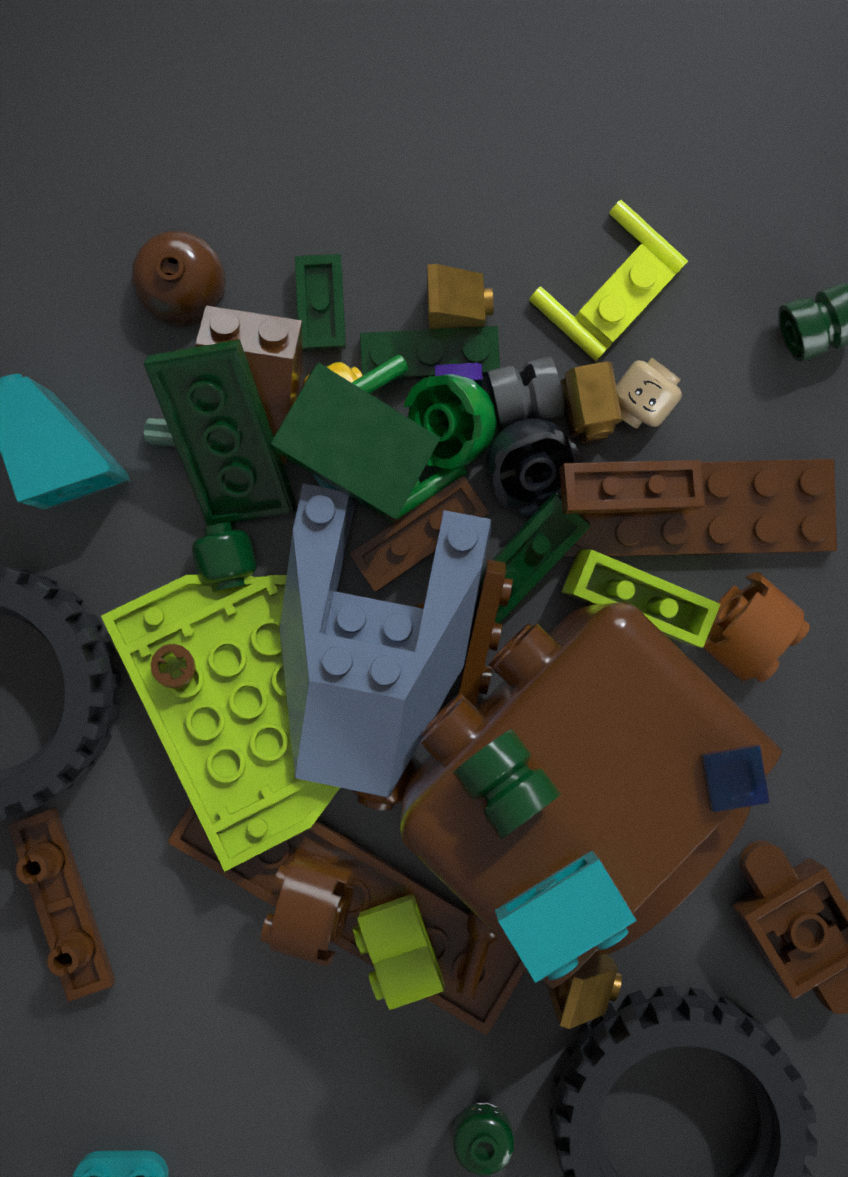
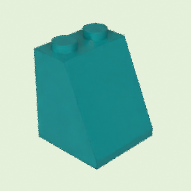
M11 374L0 378V452L17 502L44 510L130 481L128 472L52 391L27 376L22 377L21 374Z

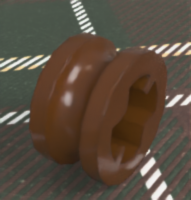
M168 644L159 648L152 656L150 664L151 672L155 679L163 686L172 689L181 688L188 684L194 677L196 670L195 660L191 653L183 646L177 644ZM169 654H174L178 660L186 659V669L180 668L183 675L177 679H173L169 673H161L160 666L161 664H167L163 659Z

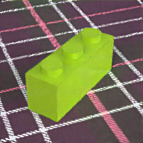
M578 549L561 591L591 605L620 602L632 604L667 637L700 648L704 647L721 605L592 549Z

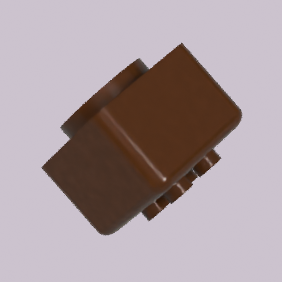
M620 602L580 607L568 614L549 634L537 623L533 626L530 623L526 624L488 663L503 679L502 683L477 708L462 693H459L421 731L420 735L423 738L419 743L431 755L415 770L404 790L400 821V835L404 844L518 957V953L498 922L495 909L590 851H593L599 858L637 921L626 927L628 934L615 945L604 950H599L595 946L577 957L578 965L568 974L552 981L547 976L544 977L542 980L550 988L565 982L593 954H611L643 936L668 916L695 890L721 860L738 836L751 809L752 796L750 793L770 773L782 754V749L636 606L629 603ZM512 728L532 754L528 767L530 769H542L562 795L501 840L483 813L487 801L484 798L471 799L453 775V772L487 744Z

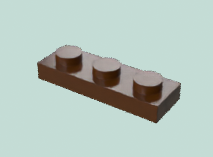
M700 460L564 463L559 467L563 514L699 510L705 506Z
M464 475L349 553L375 592L436 551L444 510L482 518L490 514Z
M488 559L470 634L465 664L458 687V694L462 693L474 706H476L478 693L487 695L492 668L485 666L488 650L497 651L503 624L496 623L495 618L498 606H508L513 583L512 579L505 578L506 563Z

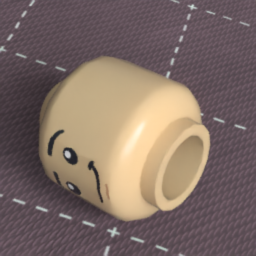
M652 357L648 363L641 360L632 363L616 384L622 419L638 429L642 422L650 427L660 426L681 400L682 392L677 386L681 379Z

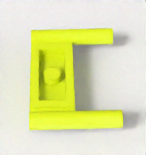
M622 200L617 202L609 214L634 236L641 245L579 310L578 314L574 317L541 286L529 298V301L595 362L688 262L684 256Z

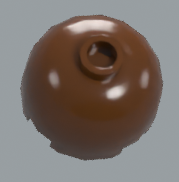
M166 231L152 236L140 247L132 263V285L138 301L152 317L163 321L169 326L188 327L201 322L205 307H216L220 297L223 298L225 294L226 274L218 254L205 240L189 232Z

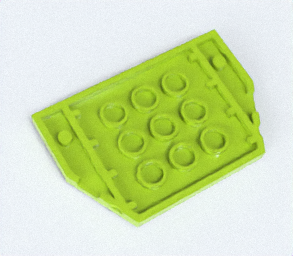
M185 575L101 615L224 872L311 828L341 788L295 778L279 630L287 575H268L267 577H253L250 575L244 578L246 585L227 588L217 592H213L211 586L203 585L198 575ZM164 645H181L191 653L195 660L196 670L194 677L181 688L172 689L163 686L155 679L151 672L152 656ZM169 654L163 659L167 664H161L162 674L169 673L173 679L183 675L180 668L186 669V659L178 660L174 654Z

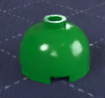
M454 374L424 378L412 387L404 402V408L409 407V419L441 438L426 466L435 465L443 469L465 466L483 455L494 437L497 423L495 407L488 393L472 379Z

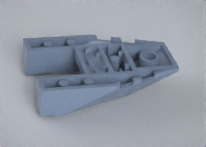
M303 484L292 532L279 629L295 778L390 797L417 750L419 742L423 738L420 735L421 731L437 715L455 680L464 668L491 534V519L444 510L424 609L337 592L355 503L352 497L340 490Z

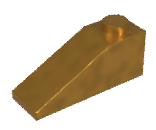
M593 954L565 982L553 988L547 985L561 1027L571 1029L605 1015L609 1000L613 1002L617 1000L622 983V974L617 973L618 967L612 957Z

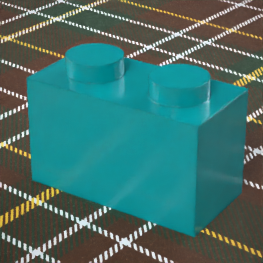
M590 851L495 909L499 924L535 983L546 976L552 981L568 974L578 965L577 957L595 946L599 950H604L615 945L628 934L626 927L637 921L593 851Z

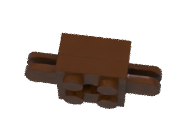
M757 840L749 843L740 853L739 867L753 892L732 904V907L778 984L793 999L812 989L825 1008L835 1014H847L848 903L828 869L812 858L793 868L783 850L767 840Z

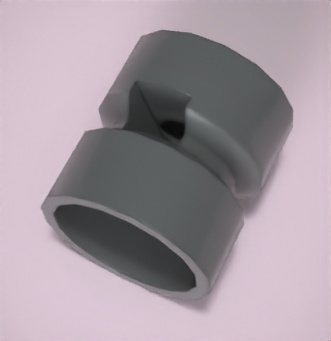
M551 356L526 361L523 369L519 371L510 365L486 372L490 399L495 407L496 421L500 430L516 421L526 420L528 416L533 415L536 419L545 420L564 414L561 385Z

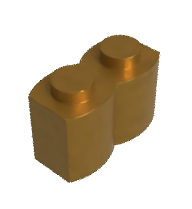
M607 361L574 367L566 371L565 378L560 381L570 437H580L581 444L607 439L608 434L614 432L615 424L622 421L612 363Z

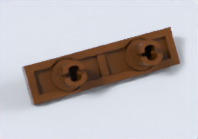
M57 807L8 824L7 826L19 858L16 865V875L21 882L28 884L51 951L47 958L48 968L54 975L59 976L67 1001L69 1002L112 987L116 980Z

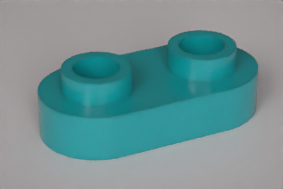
M147 1150L94 1151L87 1154L80 1161L73 1173V1177L169 1176L165 1160L159 1154Z

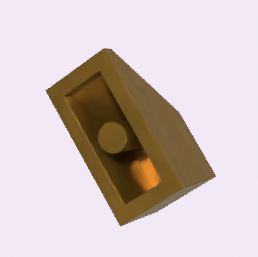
M427 264L429 329L484 326L485 316H493L494 305L493 289L484 288L483 273L440 264Z

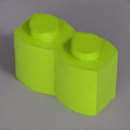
M413 894L360 912L357 918L359 925L353 927V933L361 955L369 953L374 964L375 971L369 972V979L377 1000L385 998L389 1010L444 991V979Z

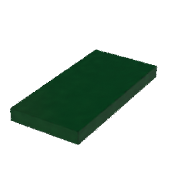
M240 339L147 356L143 365L206 525L210 526L226 522L294 513L297 503L280 454L268 447L274 436Z

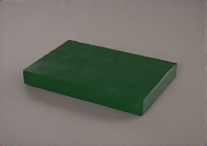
M318 362L312 369L268 447L388 520L394 521L400 514L441 438Z

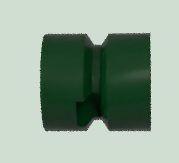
M840 283L819 291L815 295V300L812 298H799L779 307L778 320L781 335L788 351L796 361L802 362L827 352L828 345L836 349L848 345L847 283Z
M512 728L487 744L453 772V775L471 799L484 798L487 801L483 813L501 840L562 795L542 769H530L528 767L532 754Z

